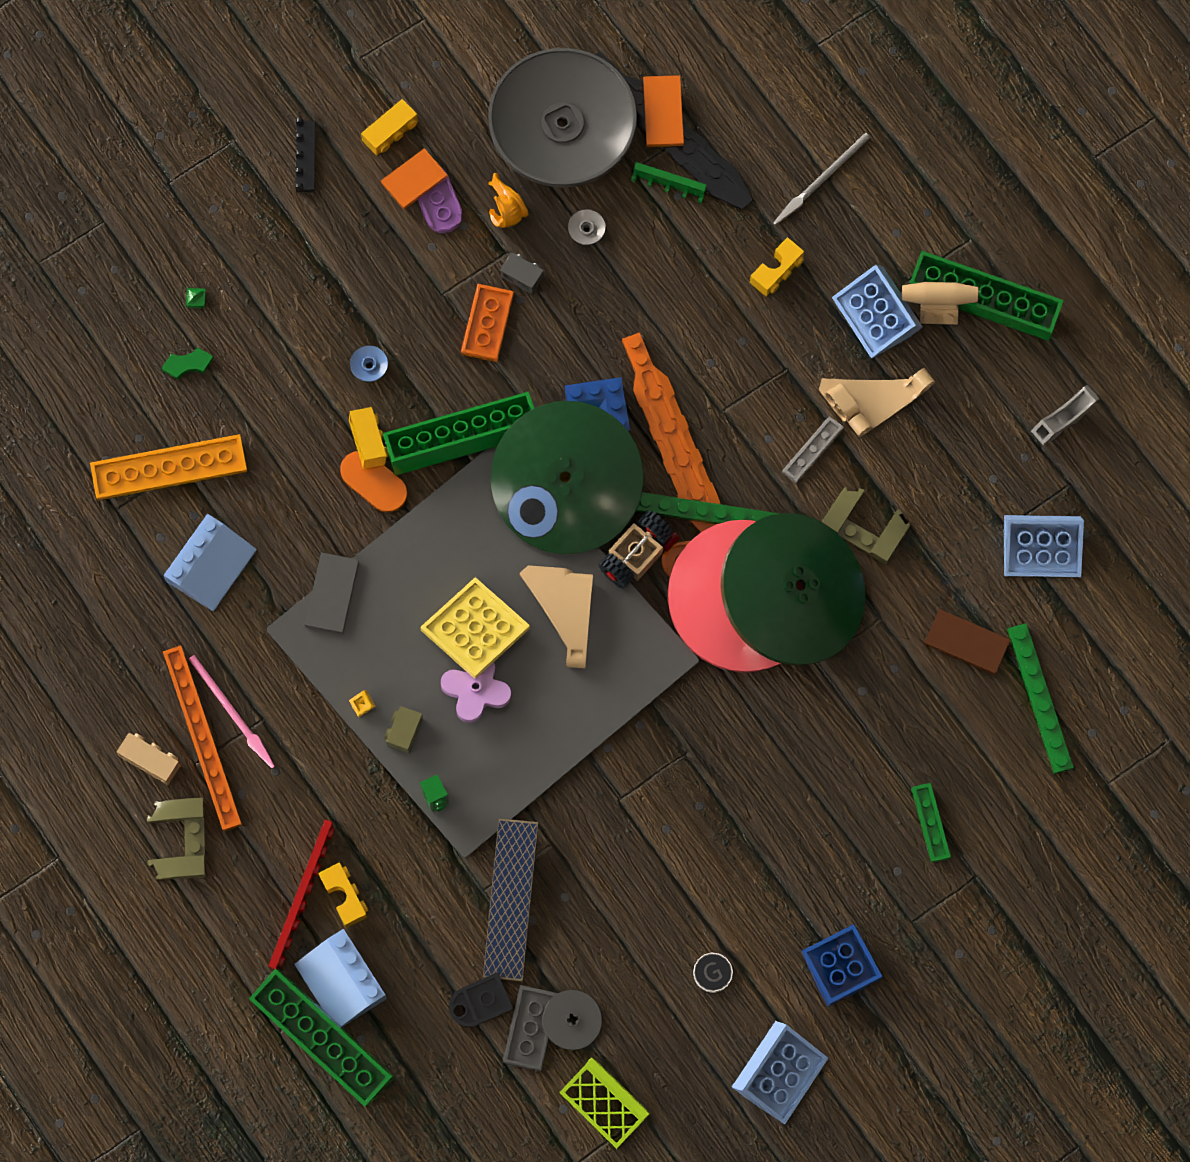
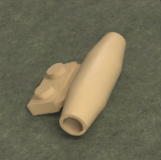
M922 282L902 285V301L922 304L920 309L921 324H958V305L978 302V287L946 282Z

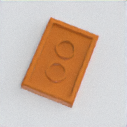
M424 148L382 179L381 184L405 210L448 176Z

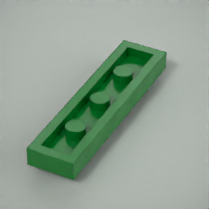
M931 783L912 787L911 790L931 863L950 859L951 856Z

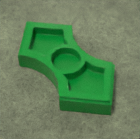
M197 347L192 353L184 356L171 353L161 369L178 380L188 372L205 373L214 357Z

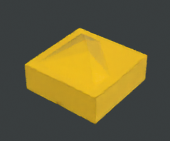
M363 690L349 700L358 717L363 716L376 707L367 690Z

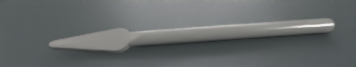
M864 133L798 197L793 198L774 221V224L777 225L799 209L804 201L870 139V136Z

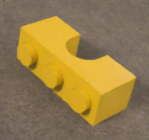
M787 237L778 246L774 257L781 263V266L771 269L762 263L750 276V284L766 297L770 292L773 294L779 288V283L789 278L792 273L791 270L794 267L798 268L804 261V251Z
M339 862L318 873L328 894L340 890L347 895L346 901L336 907L345 928L367 918L365 912L368 909L363 900L359 901L357 897L359 891L355 883L350 884L348 880L350 874L346 866L342 867Z

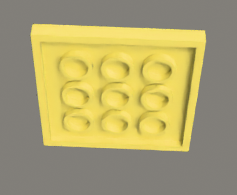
M475 577L425 622L420 629L467 673L476 679L530 629V625Z

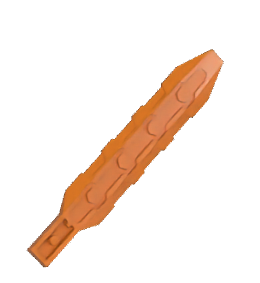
M640 332L623 338L622 343L636 374L633 392L650 426L649 431L652 438L656 441L667 474L670 475L678 494L677 498L720 504L713 483L710 482L702 464L703 459L700 452L696 449L689 433L687 421L684 415L681 414L676 402L675 393L669 378L653 365ZM691 521L700 532L717 525Z

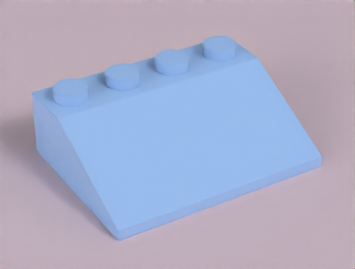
M874 265L832 297L871 358L906 340L923 327L907 302L902 301V294L885 268L880 265Z
M207 514L168 568L164 578L167 583L214 612L257 549L226 525Z
M1004 515V575L1081 577L1084 520L1081 516Z
M344 929L326 939L294 964L321 1008L341 1027L387 999Z
M775 1021L732 1088L785 1124L828 1060V1057L787 1024Z

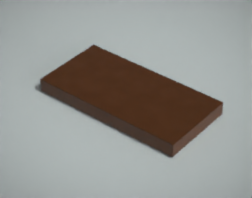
M939 609L924 645L995 675L1010 639Z

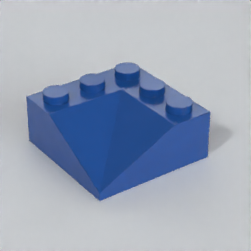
M621 377L565 385L566 401H577L596 406L614 416L630 433Z
M854 924L801 951L818 990L828 1007L879 982L882 978L878 967Z

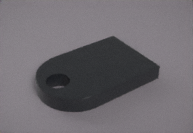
M498 972L457 990L449 1002V1011L456 1023L464 1027L477 1026L513 1010ZM459 1005L464 1006L466 1009L465 1014L461 1017L456 1016L454 1013L455 1008Z

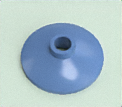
M363 346L353 353L350 367L354 376L359 380L372 382L380 379L386 373L388 360L385 353L378 347ZM372 364L373 367L368 369L366 368V365Z

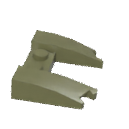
M844 487L822 523L836 531L846 543L886 565L909 529L910 524L903 522L900 517L902 512L897 509L881 536H875L848 520L865 490L859 488L858 492L847 491V487Z
M203 797L155 802L154 806H157L152 817L148 816L147 823L184 821L185 826L184 857L148 860L149 867L154 865L159 874L155 878L157 880L206 878L205 808Z

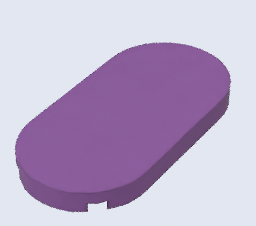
M449 177L418 199L425 220L432 230L438 233H449L458 228L462 221V209Z

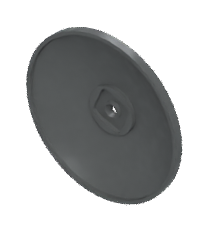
M546 49L519 60L501 77L493 91L489 104V130L493 144L501 158L522 177L546 186L573 187L599 179L610 172L623 159L630 148L635 134L636 106L633 94L623 76L604 59L578 49ZM560 120H565L568 124L560 127L557 123Z

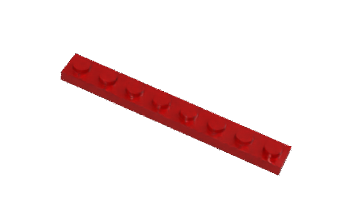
M324 820L268 966L270 970L274 971L279 969V967L282 968L285 963L286 957L284 953L292 945L293 938H291L293 930L297 931L300 924L299 914L305 911L307 901H305L306 896L311 894L314 883L312 881L314 875L318 876L321 865H319L321 857L325 858L328 851L326 844L328 839L332 840L335 832L331 821Z

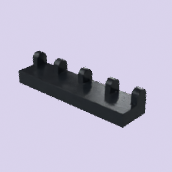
M297 118L296 192H315V121H304L302 118Z

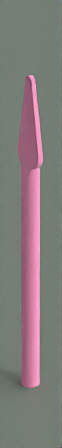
M195 655L190 657L189 661L246 736L248 745L271 768H274L275 765L260 737L252 733Z

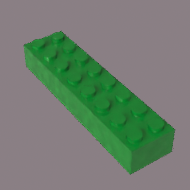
M921 251L909 283L946 282L978 287V302L958 305L959 310L1047 341L1051 337L1064 301L925 251Z
M529 392L383 433L385 446L387 447L395 476L497 447L510 426L525 413L534 409Z
M275 969L249 998L364 1107H369L395 1078L386 1067L281 970Z

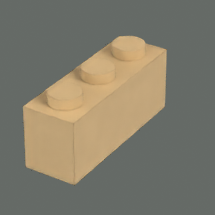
M128 733L117 750L118 756L169 785L180 768L179 761H177L178 757L169 752L168 754L161 751L162 748L154 743L150 745L144 742L145 738L137 733L135 735Z

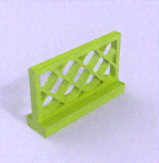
M592 1057L559 1092L616 1149L651 1114ZM586 1070L593 1075V1084H582V1074ZM571 1086H579V1098H571L566 1091ZM582 1086H593V1098H582ZM596 1086H605L607 1088V1098H596ZM610 1092H611L615 1097L610 1098ZM582 1100H593L594 1112H585L582 1109ZM596 1100H608V1112H596ZM610 1100H619L622 1103V1112H610ZM624 1106H625L630 1112H625ZM588 1114H594V1120ZM596 1114H608V1126H599ZM611 1114H622V1126H611ZM625 1114H633L638 1121L633 1126H625ZM608 1128V1134L603 1129ZM611 1128H622V1138L618 1142L611 1138Z

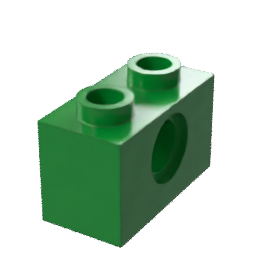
M438 774L420 782L421 792L431 812L434 810L439 812L445 809L447 804H449V799Z

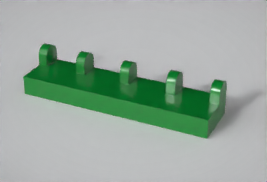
M637 162L635 164L632 182H635L637 177L648 180V187H651L652 183L655 182L666 186L665 192L667 193L670 188L683 191L682 198L685 199L688 193L698 196V203L702 204L706 193V184Z

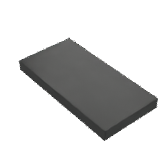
M321 552L305 627L343 634L359 559Z
M520 985L503 1064L539 1072L542 1071L549 1041L543 1028V1011L548 1001L558 993Z

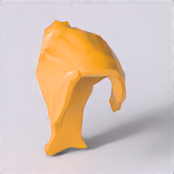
M494 173L489 185L493 186L499 195L498 197L495 196L494 199L501 216L495 213V209H490L491 221L495 226L501 228L514 226L522 220V217L526 218L529 215L521 196L500 180L498 173Z

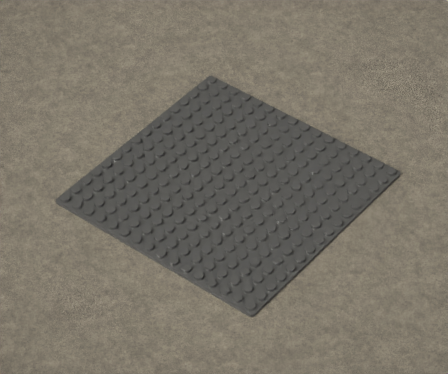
M497 447L486 449L353 557V559H359L343 634L305 627L312 591L267 627L268 634L464 858L472 854L498 832L499 819L512 820L692 669L699 661L698 657L630 582L625 588H620L601 572L598 565L606 555L599 548L578 554L547 552L528 544L507 526L496 507L491 489V467ZM528 565L566 568L573 573L593 574L585 669L566 666L567 647L538 600L520 576V572ZM476 577L530 625V629L494 662L495 674L493 679L502 681L509 686L511 690L510 702L502 708L487 706L484 708L479 720L473 723H466L457 716L456 705L458 698L446 695L441 689V678L445 672L449 670L466 671L427 637L420 627ZM363 690H367L376 707L363 716L358 717L349 700ZM400 706L419 712L423 716L409 754L387 746L386 739H384L387 729H391L394 723L391 721L395 710H399ZM438 774L448 794L449 804L439 812H436V810L431 812L421 792L420 782Z

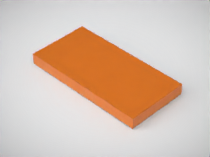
M680 75L643 77L646 146H683Z
M477 284L461 355L498 362L514 291Z

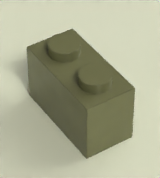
M400 706L398 711L395 710L391 720L394 722L392 728L387 729L384 737L387 746L409 754L423 719L422 714Z

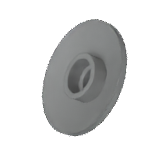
M581 210L570 218L568 231L571 238L577 243L591 245L603 237L605 222L599 213L593 210ZM584 228H589L590 231H589V232H585L583 229H584Z

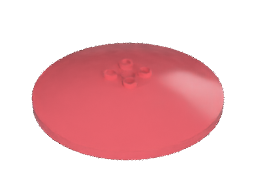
M735 520L720 523L694 537L677 558L668 585V606L671 619L684 643L706 662L735 672H757L781 664L760 655L742 640L733 628L722 601L721 571L725 556L737 536L748 526L756 522L752 520ZM797 581L796 587L798 590L802 591L803 584L800 581Z

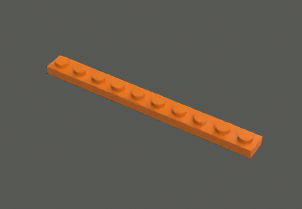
M182 646L163 651L222 830L224 832L241 826L242 824Z

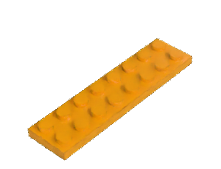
M240 434L90 463L97 500L247 472Z

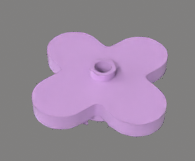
M494 662L476 679L469 673L459 670H449L443 674L441 689L446 695L458 698L456 712L459 719L463 722L473 723L479 720L484 708L487 706L502 708L510 702L511 690L509 686L502 681L493 679L495 674Z

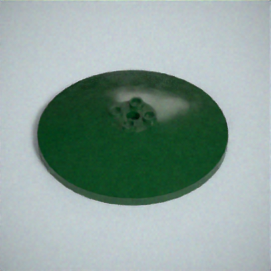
M781 513L764 517L744 529L733 541L725 556L721 571L722 601L733 628L749 647L772 661L794 666L809 665L823 661L838 653L849 643L862 620L865 607V584L860 565L845 540L828 525L812 517L794 513ZM797 581H800L803 584L802 591L797 589Z

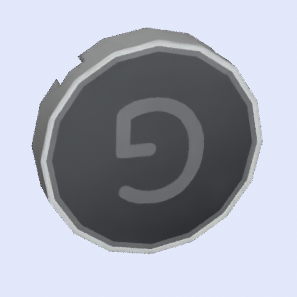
M718 953L704 954L697 960L693 971L694 980L699 988L711 993L720 992L728 987L733 974L731 963L726 957Z

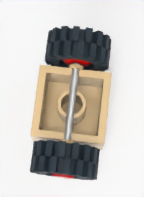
M647 511L637 522L638 526L633 523L598 565L601 572L620 588H625L633 578L638 581L662 555L663 547L661 545H664L673 535V530L669 528L670 526L659 515L657 516L656 513H652V511Z

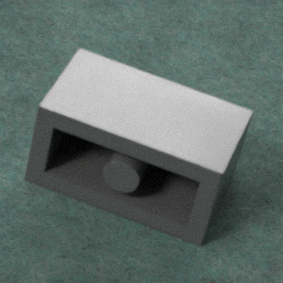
M512 252L500 269L501 278L531 295L544 277L543 269L540 265L526 261L524 256Z

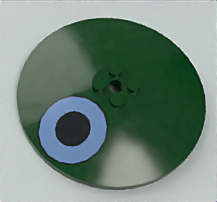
M558 401L544 404L521 416L510 426L500 440L491 467L493 498L507 526L528 544L557 554L588 552L614 539L624 530L634 516L641 500L644 484L641 455L628 430L608 412L596 406L577 401ZM567 471L570 473L571 479L568 482L561 481L560 475L562 472Z

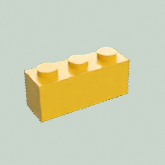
M401 99L361 133L362 141L376 156L386 152L390 144L400 140L403 133L416 126L418 122L417 113Z
M372 407L350 411L349 423L363 469L385 465L386 457L389 455L387 447L383 446L382 443L384 440L383 432L377 426L379 424L377 413L374 414Z

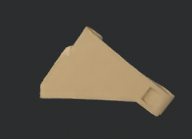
M923 368L915 373L913 377L910 376L909 379L899 380L822 378L819 391L841 420L847 421L858 437H861L918 398L934 385L935 380L926 368Z
M528 565L520 572V576L538 600L567 647L566 666L585 669L593 574L573 573L566 568Z

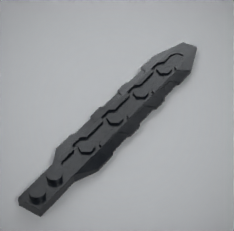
M598 51L595 55L610 63L629 85L636 106V122L646 131L643 81L624 75ZM683 122L684 145L665 146L663 148L672 155L671 158L692 174L698 180L697 182L706 184V191L711 196L743 210L753 200L739 172L725 158H721L706 143L707 141Z

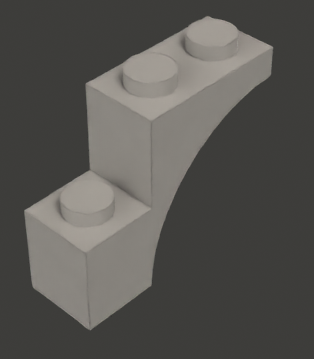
M1088 385L1084 386L1063 406L1043 418L1031 432L1042 445L1055 440L1065 428L1077 423L1099 400L1098 396Z

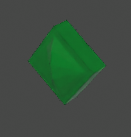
M187 288L186 308H205L206 289Z

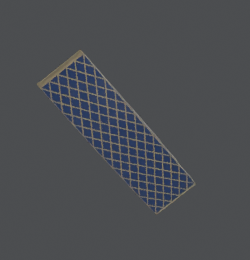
M499 819L483 978L498 972L501 980L523 981L538 822Z

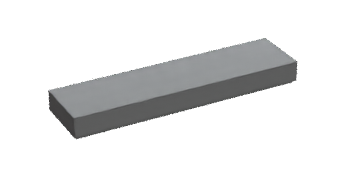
M829 416L786 465L782 473L797 484L843 431L844 427Z

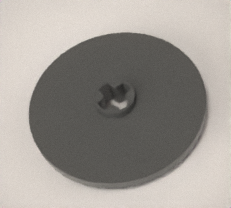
M566 990L556 994L548 1001L543 1011L542 1023L544 1031L551 1042L563 1049L578 1050L591 1044L598 1036L602 1017L600 1009L593 998L578 990ZM570 1015H572V1017L577 1018V1021L574 1022V1025H572L571 1022H567V1019L570 1018Z

